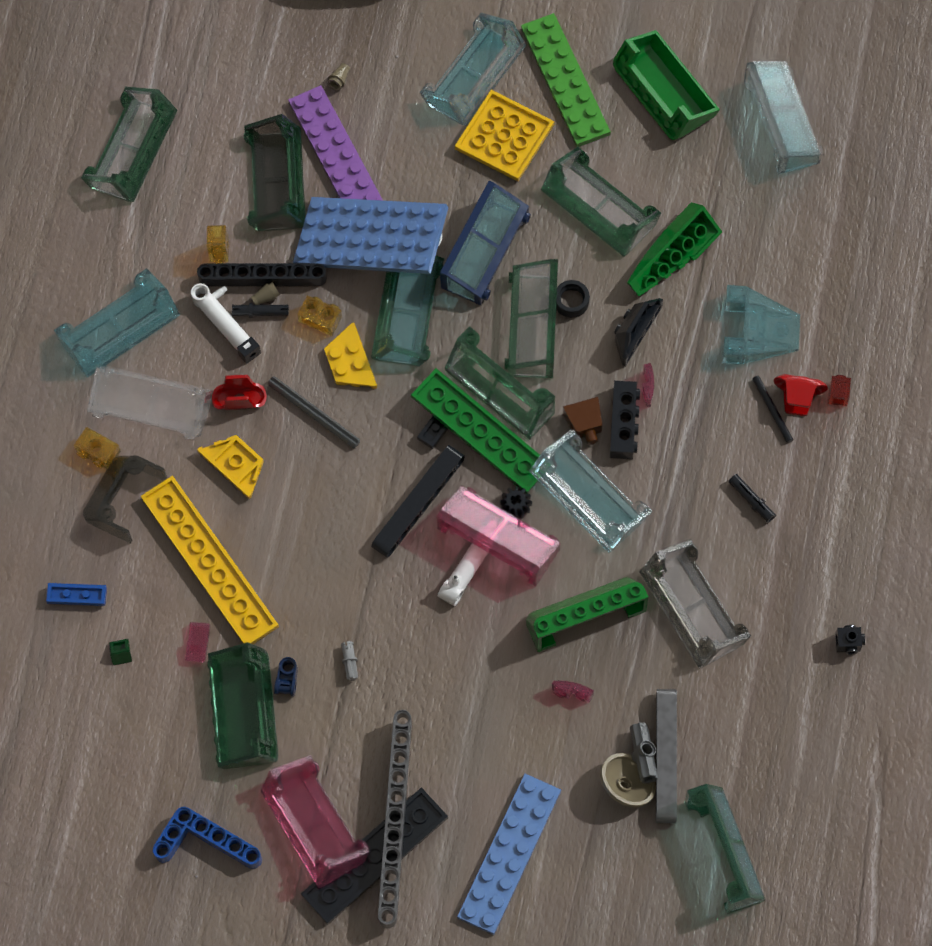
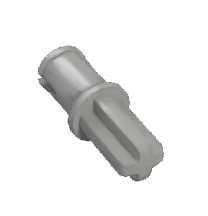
M346 641L347 645L345 642L341 644L344 658L342 664L345 665L347 680L354 681L358 678L356 666L358 660L355 657L353 642Z

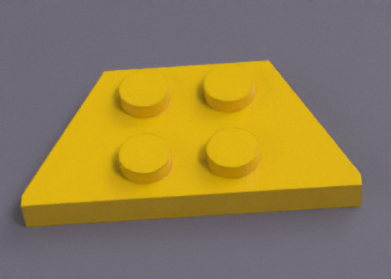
M353 322L324 348L326 358L336 385L369 386L371 389H376L377 384L357 328Z
M234 435L226 440L214 442L213 445L197 449V452L248 499L252 497L264 460L242 439Z

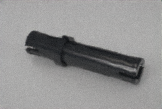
M232 304V316H249V318H253V316H289L288 304Z
M738 474L733 475L728 482L752 506V510L754 512L757 511L767 523L776 517V514L765 504L766 501L763 498L760 499Z

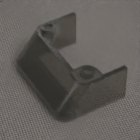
M136 455L115 457L83 510L85 521L131 544L133 540L129 530L113 523L116 518V510L111 503L129 473L136 475L143 471L164 481L168 479L165 469Z

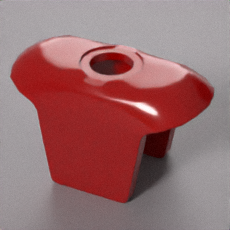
M783 374L775 377L773 380L774 384L784 392V412L787 414L807 416L813 397L823 394L828 390V386L821 380L803 376Z
M248 375L225 376L224 383L214 389L212 403L215 408L221 410L258 408L265 404L267 395L265 388L258 383H254Z

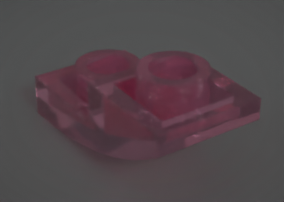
M553 681L552 683L553 693L560 698L565 697L569 699L572 693H574V696L580 701L584 702L586 700L590 702L594 696V690L578 683L569 681Z

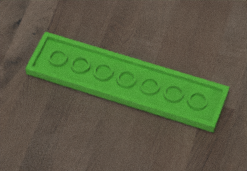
M553 13L521 25L524 37L576 147L609 136L611 131L555 14Z

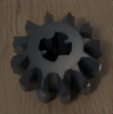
M517 486L515 491L508 488L507 493H502L503 499L500 500L501 511L507 512V517L513 515L515 520L517 515L524 518V512L530 513L529 507L532 506L531 495L525 494L526 490L524 488L521 491H518Z

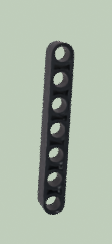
M205 263L197 268L199 282L208 287H263L267 283L270 284L272 282L275 287H318L324 285L327 280L325 267L318 263ZM205 273H209V274H210V275L207 276V277H203V276H202V275L205 274ZM223 273H228V274H229V275L226 276V277H222V276H221ZM242 273H246V274H247L245 277H240V276H239V275L242 274ZM260 273H265V274H266V275L263 276V277H259V276H258ZM279 273H284V274H285V275L282 276V277H278V276H277V274H279ZM298 273L303 274L301 277H296L295 275ZM316 273L322 274L320 277L314 276Z
M448 445L376 536L371 547L386 558L391 556L461 466L465 455Z

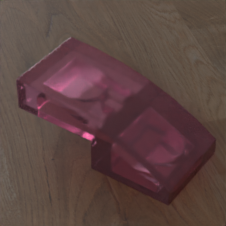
M651 363L643 365V375L646 383H642L641 392L647 408L651 407L654 392V374Z
M190 622L185 661H206L210 624Z

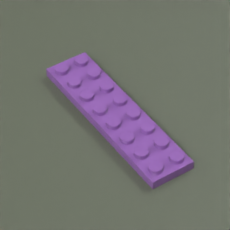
M320 85L288 99L296 118L338 197L343 199L383 201L322 86Z

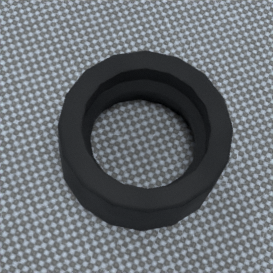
M568 280L559 284L555 290L554 304L560 314L570 318L579 317L588 309L590 295L589 290L583 283L576 280ZM568 290H575L582 294L583 301L577 307H566L561 302V295Z

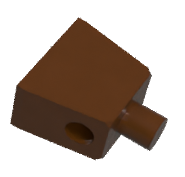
M598 397L563 406V416L575 438L585 437L588 445L597 443L598 438L596 434L602 432Z

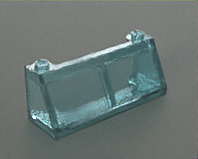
M147 268L136 275L134 279L135 288L75 328L71 324L65 323L54 330L60 343L86 377H89L180 316L166 287Z

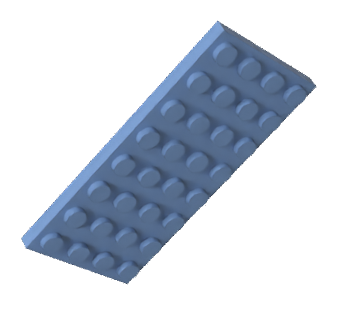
M311 197L293 263L322 264L325 268L431 274L449 207L446 204Z

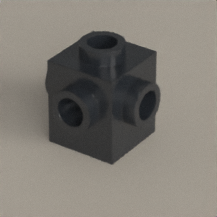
M846 625L844 628H837L835 633L836 652H846L848 655L860 652L862 645H865V634H861V627Z

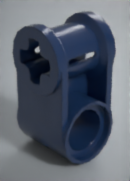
M285 657L279 663L274 687V694L276 695L284 693L290 694L292 697L295 696L298 667L295 660L291 657ZM287 664L294 666L289 672L283 670Z

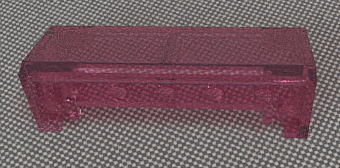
M461 486L436 516L438 530L445 534L450 530V534L461 536L519 570L520 575L523 576L525 574L529 577L528 582L535 587L560 550V542L556 537L542 533L477 495L476 491L470 487L465 488Z
M309 755L271 769L261 788V793L317 887L320 888L364 863L369 854V848L361 839L355 841L317 779L319 766Z

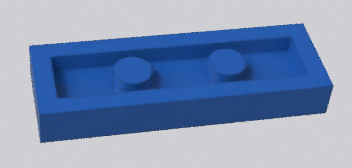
M48 583L46 602L47 604L105 606L107 586Z

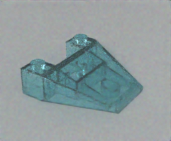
M727 285L725 311L743 312L744 323L743 338H724L722 363L744 364L799 351L800 314L747 286Z

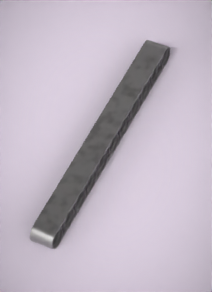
M407 710L397 711L393 718L378 908L379 923L386 929L395 926L398 915L412 730L411 715ZM403 717L408 719L406 724H399L397 722ZM398 737H405L407 739L403 744L396 742ZM397 756L405 758L402 763H397L394 760ZM400 775L404 779L402 782L397 783L393 781V778ZM394 795L402 796L399 802H393L391 798ZM393 814H397L401 818L399 821L393 822L390 820V817ZM391 834H397L399 839L392 842L388 837ZM389 854H396L398 856L393 862L387 860ZM390 873L396 875V879L391 882L385 879L386 875ZM388 893L395 896L390 902L383 899ZM386 913L393 915V919L389 922L382 920L383 915Z

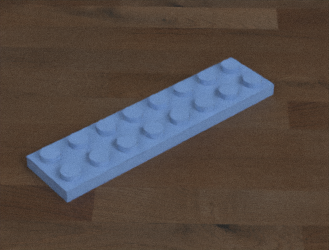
M524 774L457 916L458 919L492 935L495 934L556 804L561 789Z

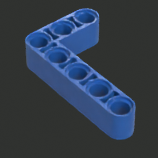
M180 807L176 810L153 846V853L156 859L161 863H166L172 859L189 832L248 868L256 869L262 863V856L256 847L188 807ZM183 814L190 815L187 821H180V817ZM200 824L207 825L206 829L202 832L196 830ZM172 831H178L179 834L176 838H169V834ZM222 834L224 837L221 841L216 842L213 840L215 835ZM233 844L241 846L236 852L230 850ZM161 848L168 849L167 854L164 856L158 855V851ZM250 854L258 856L253 862L247 860Z

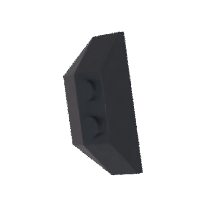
M658 298L634 304L631 310L628 309L623 317L625 320L622 325H617L614 334H616L615 343L623 366L626 367L662 309L663 299Z

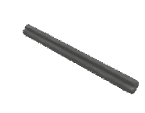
M273 376L268 381V385L349 446L356 448L359 445V438L278 378Z

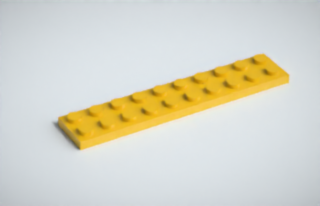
M173 475L140 496L246 649L279 628L276 620Z

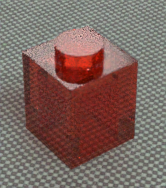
M844 375L832 376L828 404L847 406L851 378H847Z

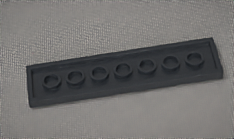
M422 787L406 800L402 859L448 819V815ZM393 814L390 817V820L393 822H397L400 820L401 817L397 814ZM385 820L301 893V896L327 925L381 878ZM391 834L388 839L395 842L399 839V836ZM389 854L387 856V860L391 862L398 858L396 854Z

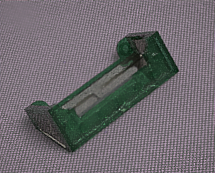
M283 114L244 125V140L251 146L254 210L249 211L247 216L249 225L257 231L303 228L306 215L301 128Z

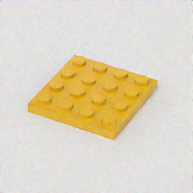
M490 90L455 144V150L519 182L553 128L555 121Z

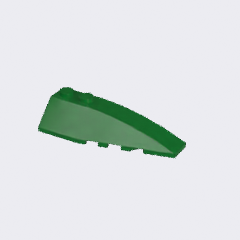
M691 202L664 230L644 255L627 282L637 296L656 286L660 280L671 276V273L677 269L685 267V264L689 261L697 259L722 233V230L703 205Z

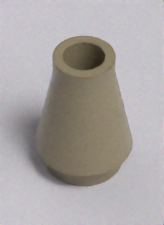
M341 63L328 77V85L334 90L343 88L350 67L345 63Z
M272 282L264 285L251 298L255 305H260L277 299L276 297L280 294Z

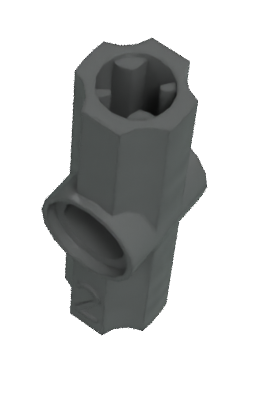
M639 722L630 727L634 747L631 757L637 764L640 781L649 784L658 779L654 761L656 747L650 740L648 726L645 723Z

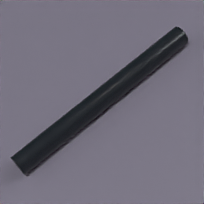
M755 376L752 379L785 441L791 443L794 440L761 378Z

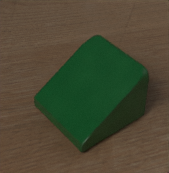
M129 639L109 642L113 665L132 662Z

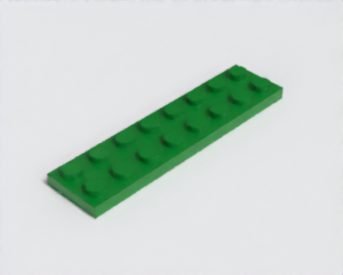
M437 368L411 394L412 399L521 490L524 488L526 494L551 468V463Z

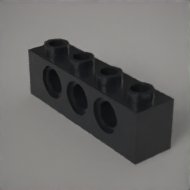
M614 380L610 458L633 459V453H637L638 442L634 441V435H638L639 424H635V417L639 418V406H636V400H640V389H637V382ZM623 400H628V401H630L631 403L628 404V405H625V404L622 403V401H623ZM628 418L630 421L622 422L621 419ZM626 435L629 437V439L622 440L620 439V436Z

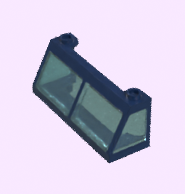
M488 181L440 272L441 288L478 305H482L484 300L487 301L491 293L489 285L519 227L529 222L531 217L529 206L496 183Z

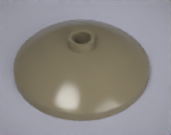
M613 754L601 766L600 778L606 792L618 803L628 807H641L648 804L654 797L656 781L649 784L640 781L637 764L632 760L630 754Z

